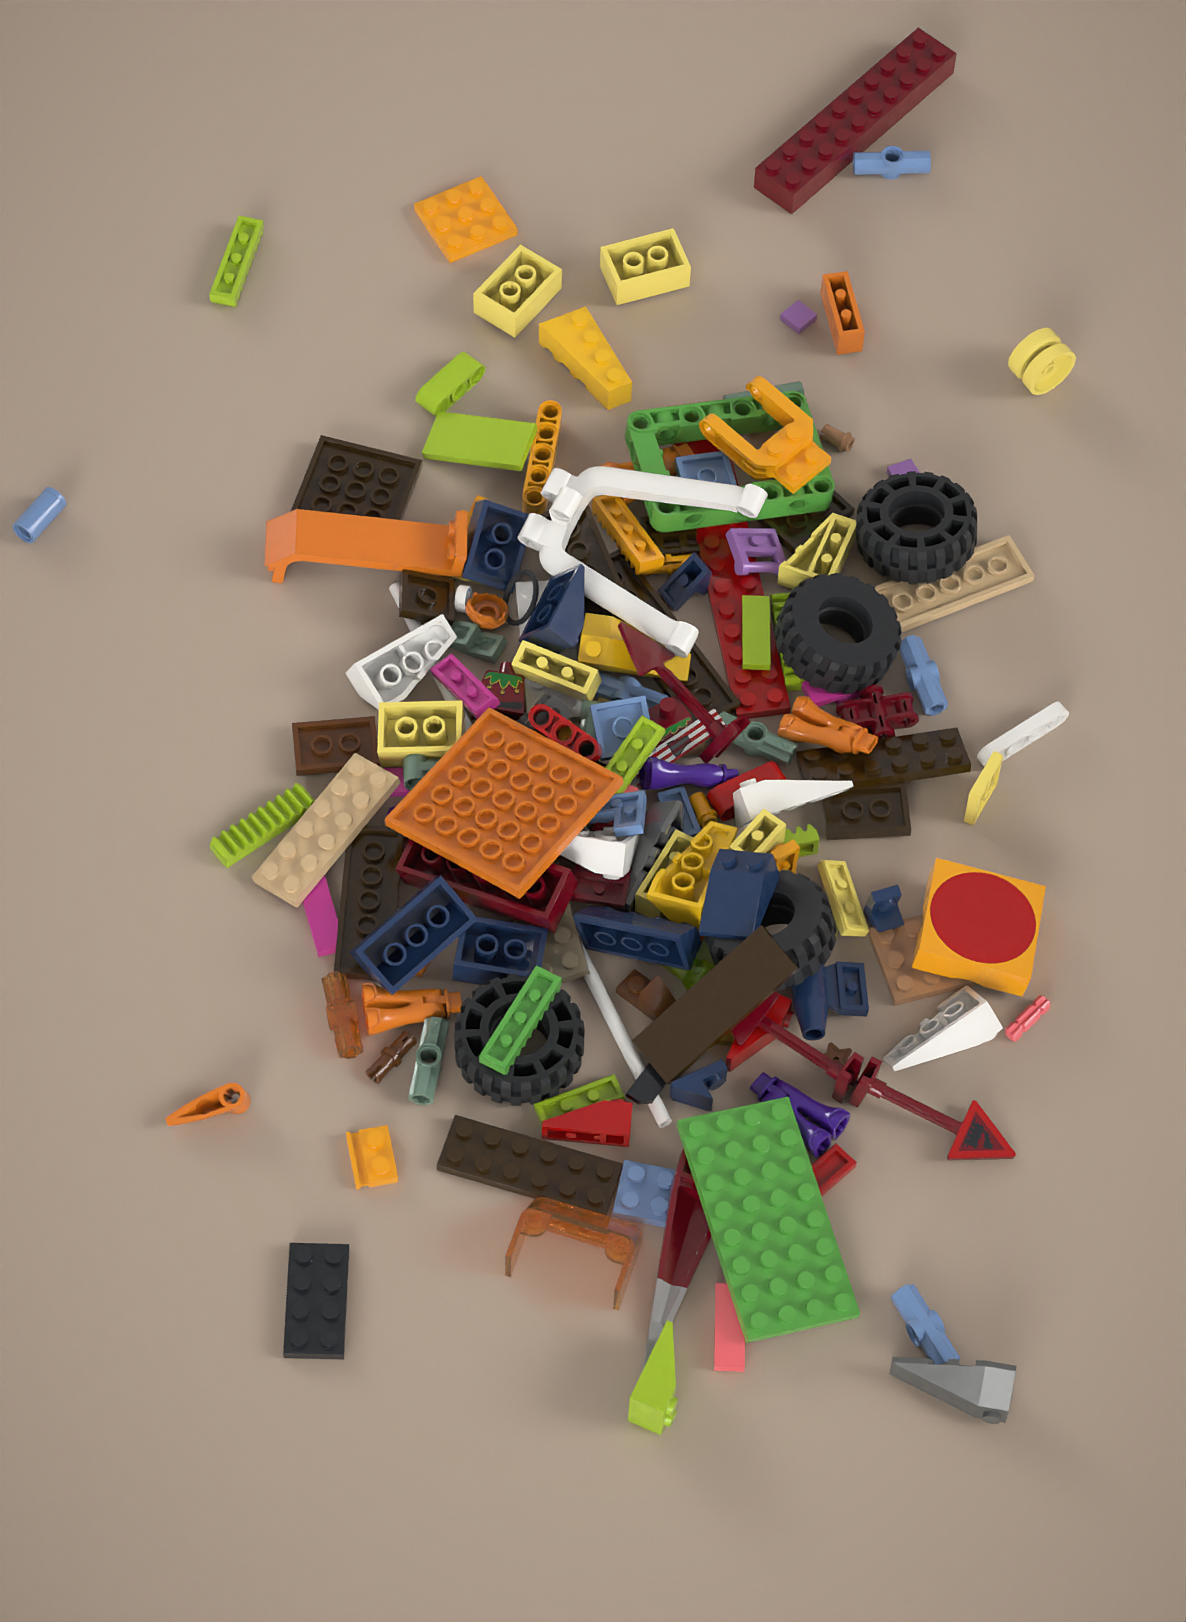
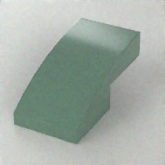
M454 620L451 627L457 638L450 647L480 660L496 663L507 645L504 636L482 632L478 624Z

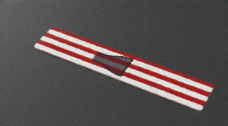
M715 709L709 711L715 720H719L726 727V724ZM697 719L656 747V751L652 752L649 757H657L658 759L674 763L711 736L707 733V728ZM639 771L637 773V787L640 786Z

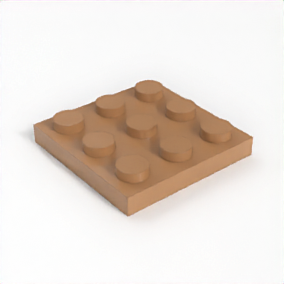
M923 915L903 919V926L883 932L876 931L874 927L868 928L869 932L867 935L894 1006L960 990L966 985L969 987L976 986L975 982L969 980L949 978L912 968L917 935L923 923Z

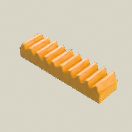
M609 495L594 497L592 500L593 516H597L598 523L602 522V528L606 529L607 535H611V541H616V548H621V554L625 555L627 562L630 561V567L635 568V574L639 575L660 570L664 565L665 557L621 497Z

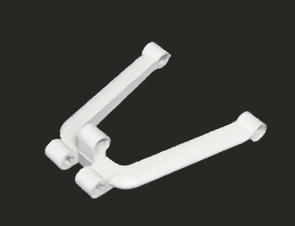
M606 466L588 468L581 472L578 477L562 469L554 468L541 491L545 499L553 502L549 510L552 520H547L539 514L530 513L518 535V540L525 546L540 551V563L552 576L582 564L585 567V597L655 641L665 645L666 649L673 652L676 656L686 658L698 637V629L689 623L670 619L567 554L565 549L570 535L588 503L598 495L729 510L736 513L739 511L747 517L756 518L768 494L764 489L753 484H747L743 488L736 485Z

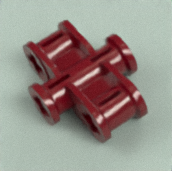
M880 685L867 686L859 692L860 699L844 701L835 708L836 714L841 719L866 728L868 733H872L878 739L895 737V729L910 728L919 722V716L914 712L912 705L914 698L911 693L901 692L883 696L884 690Z

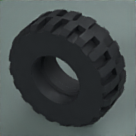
M909 471L901 475H891L888 479H882L877 482L873 489L870 488L862 497V501L857 507L856 540L858 551L870 568L874 567V570L879 575L887 576L892 581L899 583L903 581L908 582V584L926 582V584H929L941 578L944 580L950 577L954 571L958 572L974 554L975 546L977 545V509L974 506V501L967 492L965 493L962 486L957 482H951L948 477L943 475L940 477L932 472L916 473V471ZM912 523H921L934 528L922 532H911L899 527Z
M825 573L816 575L813 579L803 580L790 592L777 617L775 636L779 653L783 654V661L794 670V674L798 678H803L814 688L825 689V692L852 694L856 690L858 692L864 690L869 685H876L883 679L900 649L902 630L900 622L897 621L898 616L894 607L889 605L888 599L883 594H879L874 586L869 583L865 584L854 576L846 577L840 573L826 575ZM821 624H832L844 629L853 637L856 643H844L834 639L822 628Z
M789 870L778 871L779 881L760 926L764 927L775 924L788 925L780 932L771 936L800 969L776 991L785 990L786 987L794 984L797 986L803 983L807 977L814 976L819 971L822 964L825 965L831 955L830 951L833 950L836 943L835 934L837 928L827 895L823 893L822 888L816 882L810 881V878L800 873L796 875ZM705 936L714 966L744 941Z
M511 974L503 979L497 977L489 980L488 985L485 987L482 985L472 991V998L464 1000L460 1007L461 1013L455 1019V1060L457 1066L462 1069L463 1078L469 1084L474 1083V1090L482 1096L487 1094L491 1096L492 1101L502 1103V1101L510 1102L511 1106H521V1103L529 1102L530 1105L541 1102L543 1098H551L558 1095L559 1089L561 1087L567 1088L573 1081V1074L579 1072L582 1056L584 1055L585 1028L584 1021L581 1020V1012L577 1004L571 1003V996L561 989L558 993L556 992L553 1002L549 1004L548 1010L544 1011L542 1020L539 1019L536 1029L547 1040L539 1050L528 1055L516 1056L513 1066H510L507 1075L479 1062V1055L530 975L520 977L518 974Z

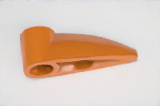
M233 1082L227 1083L192 1100L165 1119L168 1126L205 1120L229 1111L232 1114H242L250 1107L251 1099L248 1092L242 1086ZM237 1093L240 1098L237 1097L238 1101L233 1104L230 1099H233L232 1095Z

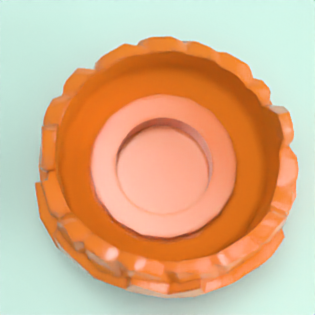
M475 592L465 605L466 614L472 623L478 624L483 629L493 630L499 628L505 623L509 613L506 602L496 594H478V592Z

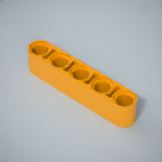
M552 400L541 403L538 408L536 418L538 430L531 445L522 494V512L528 514H542L547 510L548 500L542 496L541 491L555 466L562 427V407L559 403Z

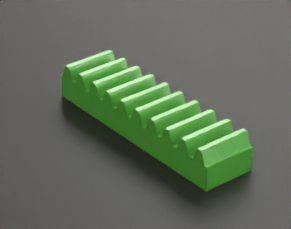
M536 966L479 1055L480 1063L504 1075L508 1074L511 1065L513 1066L516 1056L520 1055L521 1048L525 1047L526 1041L531 1037L533 1029L537 1028L539 1019L542 1020L544 1011L548 1010L549 1004L553 1002L556 992H559L562 984L561 977L541 967Z

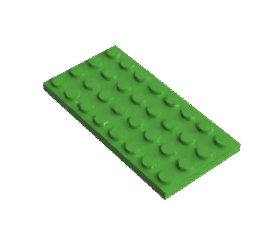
M789 1097L679 1119L676 1126L745 1342L750 1343L858 1318L860 1311Z

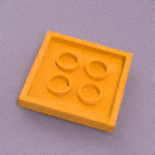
M482 176L414 203V211L449 263L518 235V228Z

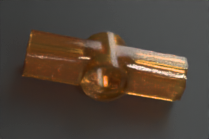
M338 971L331 972L321 978L327 1004L325 1007L330 1031L333 1030L339 1058H356L359 1054L363 1053V1045L358 1029L359 1019L356 1004L351 999L346 974L339 973Z

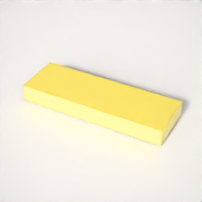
M821 860L817 867L840 935L865 937L869 929L846 862Z

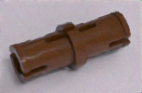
M403 1030L401 1035L389 1047H384L381 1051V1056L365 1071L369 1079L375 1076L374 1083L379 1084L393 1067H398L402 1063L401 1059L417 1044V1040L412 1034L409 1038L407 1037L409 1035L408 1031Z

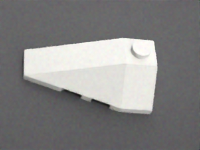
M442 614L354 663L345 674L358 695L379 710V702H400L404 700L457 636Z
M755 778L739 784L741 788L733 793L735 823L738 829L748 826L763 809L773 815L779 814L782 810L789 812L805 805L806 802L814 803L845 792L853 787L852 781L763 780L756 782Z
M585 826L560 855L594 873L603 874L604 878L620 879V877H623L630 871L640 834L615 837L613 827H603V831H590Z
M966 985L943 1001L937 1007L939 1013L931 1020L925 1018L919 1024L921 1027L920 1031L915 1035L906 1036L883 1057V1060L894 1071H898L980 1045L983 1042H988L1003 1027L988 1002Z

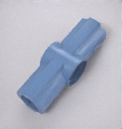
M887 146L882 152H853L854 175L880 174L886 179L893 180L901 174L930 173L931 169L930 151H902L897 146Z
M915 635L905 637L901 642L899 652L906 666L908 685L911 690L916 691L924 713L930 716L938 715L948 707V702L940 685L938 667L934 660L930 661L921 637H916Z
M599 672L602 681L595 697L611 702L645 695L649 709L659 704L663 698L668 697V695L642 687L640 682L631 676L625 675L616 678Z
M907 1284L892 1294L891 1300L906 1322V1330L915 1346H921L927 1358L934 1361L935 1364L948 1362V1359L960 1360L958 1353L945 1334V1327L940 1316L935 1310L929 1309L914 1284Z

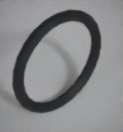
M522 570L516 573L505 589L503 601L508 605L511 590L520 577L527 575L533 582L532 600L525 615L519 620H512L508 614L506 621L512 626H519L525 623L536 607L539 585L532 571Z

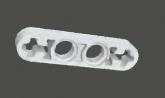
M1059 701L1049 705L983 747L977 755V760L985 767L993 751H996L1003 755L1004 761L1061 725L1068 717L1069 711Z

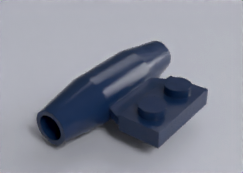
M836 961V963L826 967L822 964L814 976L807 977L803 983L797 986L795 984L792 985L794 1010L802 1036L806 1040L816 1041L825 1036L828 1009L837 1012L838 1015L867 1017L869 1012L864 963Z

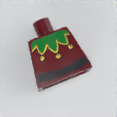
M502 662L499 671L487 670L481 682L500 702V705L493 710L517 722L524 714L525 677L515 674L511 662ZM471 714V720H477V719Z
M678 696L665 697L659 704L648 709L650 720L666 730V733L656 747L693 723L691 714Z

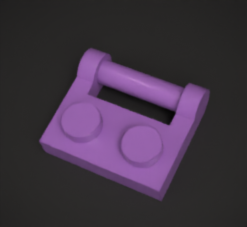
M729 529L725 535L735 560L734 570L737 575H747L749 572H773L775 575H778L779 565L786 561L775 529ZM748 557H771L773 562H749Z

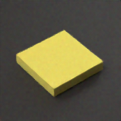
M993 751L972 787L968 797L964 822L970 825L975 824L995 790L1003 761L1002 754Z

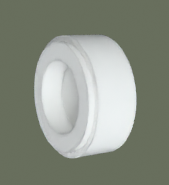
M458 586L455 594V610L457 612L466 613L465 605L472 598L470 586Z

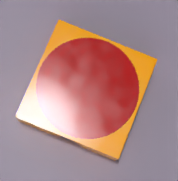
M936 858L928 876L923 903V923L917 935L912 968L949 978L969 980L983 987L1023 997L1031 980L1046 886Z

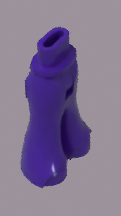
M648 757L639 770V781L642 790H657L680 784H690L696 787H714L739 776L738 769H727L725 764H719L718 766L711 763L680 765L658 759L657 757Z
M763 1072L750 1086V1090L758 1095L757 1100L760 1103L789 1097L804 1145L816 1158L822 1156L830 1147L831 1138L837 1140L849 1122L850 1113L845 1109L826 1106L810 1098L791 1084L779 1080L776 1076L771 1078ZM803 1116H805L807 1119H809V1120H810L811 1122H813L814 1124L810 1123V1122H809L808 1120H806Z

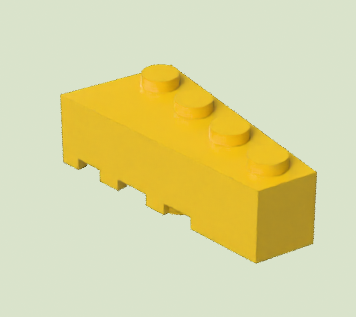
M586 306L539 324V344L544 349L548 348L553 353V358L559 363L562 362L576 380L579 379L586 385V390L607 410L631 402L632 381Z

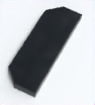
M649 1062L625 1096L638 1105L652 1104L665 1087L666 1082Z

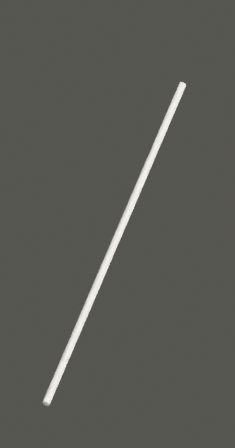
M396 582L389 587L398 608L400 582ZM404 618L410 632L422 626L420 621ZM438 659L432 667L440 662V659ZM433 676V678H434V680H435V682H436V684H437V686H438V688H439V690H440V692H441V694H442L444 700H445V701H458V700ZM465 711L466 732L472 726V723ZM582 943L590 974L583 977L636 1080L645 1069V1066ZM658 1095L654 1102L648 1104L658 1126L663 1128L668 1126L672 1120Z

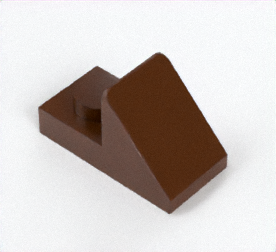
M636 969L616 987V993L653 1021L676 1001L658 975L649 980Z

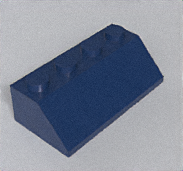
M442 876L434 877L349 953L370 977L393 995L478 919Z
M589 906L576 912L573 917L582 943L587 950L684 970H691L702 943L697 927L686 922L675 923L661 917L651 918L641 916L636 912L616 911L606 906Z

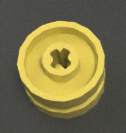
M1042 328L1029 334L1017 345L1009 357L1008 367L1017 378L1022 379L1024 386L1032 394L1041 395L1054 389L1068 376L1075 365L1076 356L1066 344L1061 343L1060 338L1052 329Z

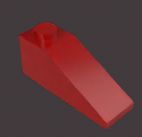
M779 995L778 1000L766 1014V1017L783 1028H789L794 1017V1012L791 1011L792 1000ZM757 1027L743 1046H738L736 1040H734L726 1056L725 1065L728 1068L727 1071L731 1072L776 1038Z
M622 1099L603 1100L542 1121V1139L629 1147L633 1103Z

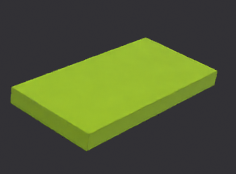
M438 411L422 450V456L424 459L522 471L538 428L536 423Z

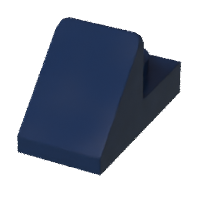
M694 552L657 591L673 610L678 611L695 592L703 595L707 593L712 571Z
M898 885L871 892L865 905L864 915L878 932L904 925L898 907V902L902 895Z
M720 1059L671 1082V1099L699 1109L712 1111L713 1098L708 1089L711 1091L716 1090L726 1082L728 1068L724 1061Z

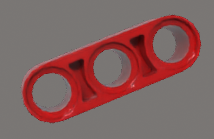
M537 704L530 709L528 714L529 722L543 735L581 756L582 747L587 743H592L595 747L594 753L585 758L595 763L601 758V745L592 736L549 706ZM541 712H548V722L544 725H538L536 722L537 715ZM565 727L571 728V737L566 741H561L559 739L560 730Z
M770 761L709 791L706 798L717 812L721 821L735 818L733 793L741 788L740 783L753 778L756 779V782L763 780H787L776 762Z

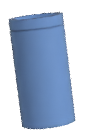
M46 487L12 525L15 534L23 541L33 543L66 507L65 498L57 490Z

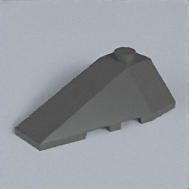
M679 800L654 802L650 810L645 813L644 833L640 834L635 851L625 902L626 913L636 912L635 894L674 831L677 829L683 832L684 830L683 802Z

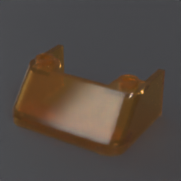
M547 1197L534 1199L519 1217L505 1255V1276L511 1277L525 1237H539L546 1231L604 1248L605 1255L610 1261L623 1265L614 1289L613 1309L619 1311L642 1245L643 1236L640 1228L635 1224Z

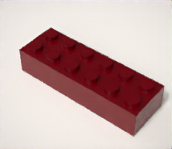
M411 839L396 867V871L405 884L422 889L434 877L442 876L464 903L529 925L546 928L554 933L578 884L571 869L552 863L519 899Z

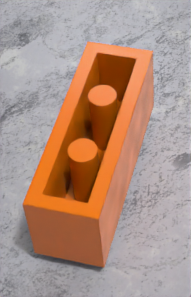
M848 271L822 274L820 295L837 355L862 352L865 331Z

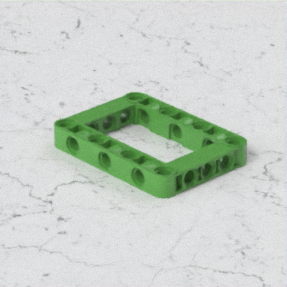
M797 391L781 392L812 418L807 399L802 393ZM752 396L634 411L627 418L625 441L635 471L670 476L669 470L666 471L663 450L659 449V445L705 440L706 438L700 431L699 422L710 413L717 415L739 435L781 430L783 426L764 411L762 405ZM813 421V442L823 450ZM829 466L794 494L776 479L753 482L751 484L761 487L768 494L756 518L747 517L739 511L736 513L729 510L644 500L652 527L660 532H672L823 511L830 507L835 482L833 481Z

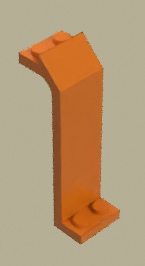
M295 509L266 521L264 566H267V570L272 572V582L283 583L286 567L296 561L394 571L406 569L432 575L461 577L467 558V511L457 510L454 521H449L448 525Z

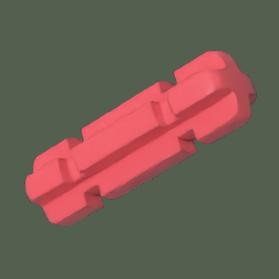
M1042 995L1038 996L1032 1005L1030 1004L1015 1018V1022H1011L1006 1027V1037L1011 1041H1017L1023 1035L1022 1033L1026 1032L1040 1018V1015H1044L1049 1010L1050 1001Z

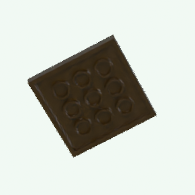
M321 435L291 511L301 509L402 520L423 467L422 460Z

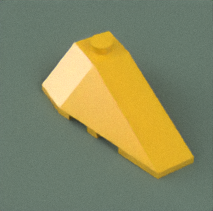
M710 821L690 841V845L682 853L678 852L673 857V862L666 869L662 868L656 873L647 892V899L671 922H686L697 927L699 931L711 867L719 849L729 850V846L735 841L738 828Z

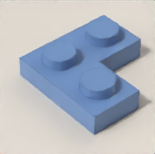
M645 790L614 794L591 819L590 824L598 822L607 823L614 820L613 829L615 837L643 834L647 802Z

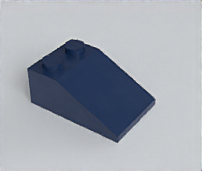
M485 499L475 502L468 526L467 558L461 577L505 591L509 581L520 569L526 546L518 540V535L529 514Z
M582 564L576 565L549 579L518 640L520 643L524 640L557 654L567 649H573L580 640L579 634L584 626L585 567Z
M719 849L710 870L699 927L700 936L745 940L760 927L780 878L773 854Z
M477 917L478 920L459 936L452 980L477 985H488L489 980L497 977L499 979L507 978V975L511 974L527 977L536 966L542 967L548 929Z

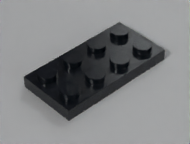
M289 1243L283 1346L284 1358L344 1360L349 1244Z

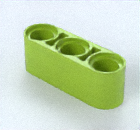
M463 351L420 388L415 401L434 416H437L438 411L446 412L481 380L486 368Z

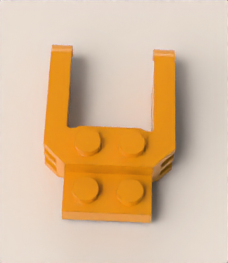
M756 376L746 384V390H749L752 397L762 405L764 411L783 426L780 431L763 443L762 447L757 450L713 413H710L699 422V428L707 440L754 480L768 481L770 478H775L794 494L831 464L832 457L813 442V419L765 378Z

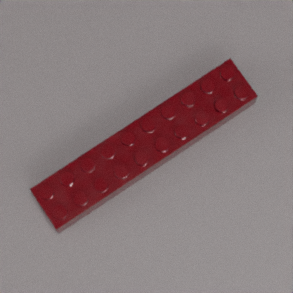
M918 27L755 168L754 188L787 212L793 214L853 162V152H864L947 80L954 73L957 53Z

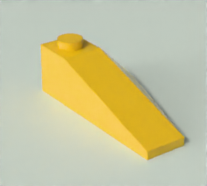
M586 613L581 634L578 662L597 670L638 675L618 629L619 623L624 621L613 616ZM624 622L625 624H627V625H629L630 627L634 628L635 630L639 631V630L636 629L635 627H633V626H631L630 624ZM689 653L686 658L675 655L672 660L664 665L680 681L687 682L691 654ZM652 670L647 674L643 675L647 677L661 678L655 670Z

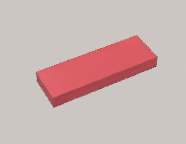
M716 1283L714 1371L744 1372L745 1339L727 1283Z

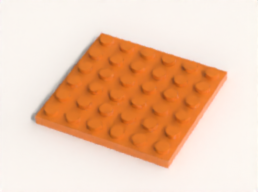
M489 707L386 816L385 823L387 827L520 899L623 785V778Z

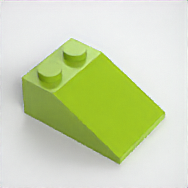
M668 1320L630 1396L628 1413L629 1422L659 1435H662L665 1426H672L677 1414L675 1409L679 1400L675 1397L676 1376L673 1322Z

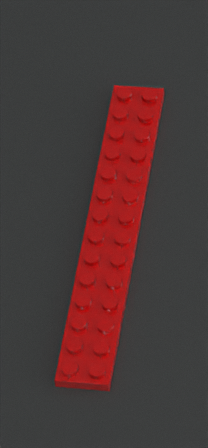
M707 439L674 444L679 447L687 443L695 455L720 451ZM729 459V460H730V463H731L732 470H733V474H734V477H735V480H736V484H737V486H739V485H738V481H737V477H736V473H735V468H734L733 461H732L731 459ZM747 521L696 528L697 537L695 541L696 544H699L700 554L698 555L712 571L707 594L728 687L741 703V706L735 709V717L738 718L744 714L748 719L789 714L791 706L771 621L770 670L742 669V595L764 596L759 572H749L747 575H737L735 573V560L725 534L730 528H748ZM748 557L749 562H756L755 557Z

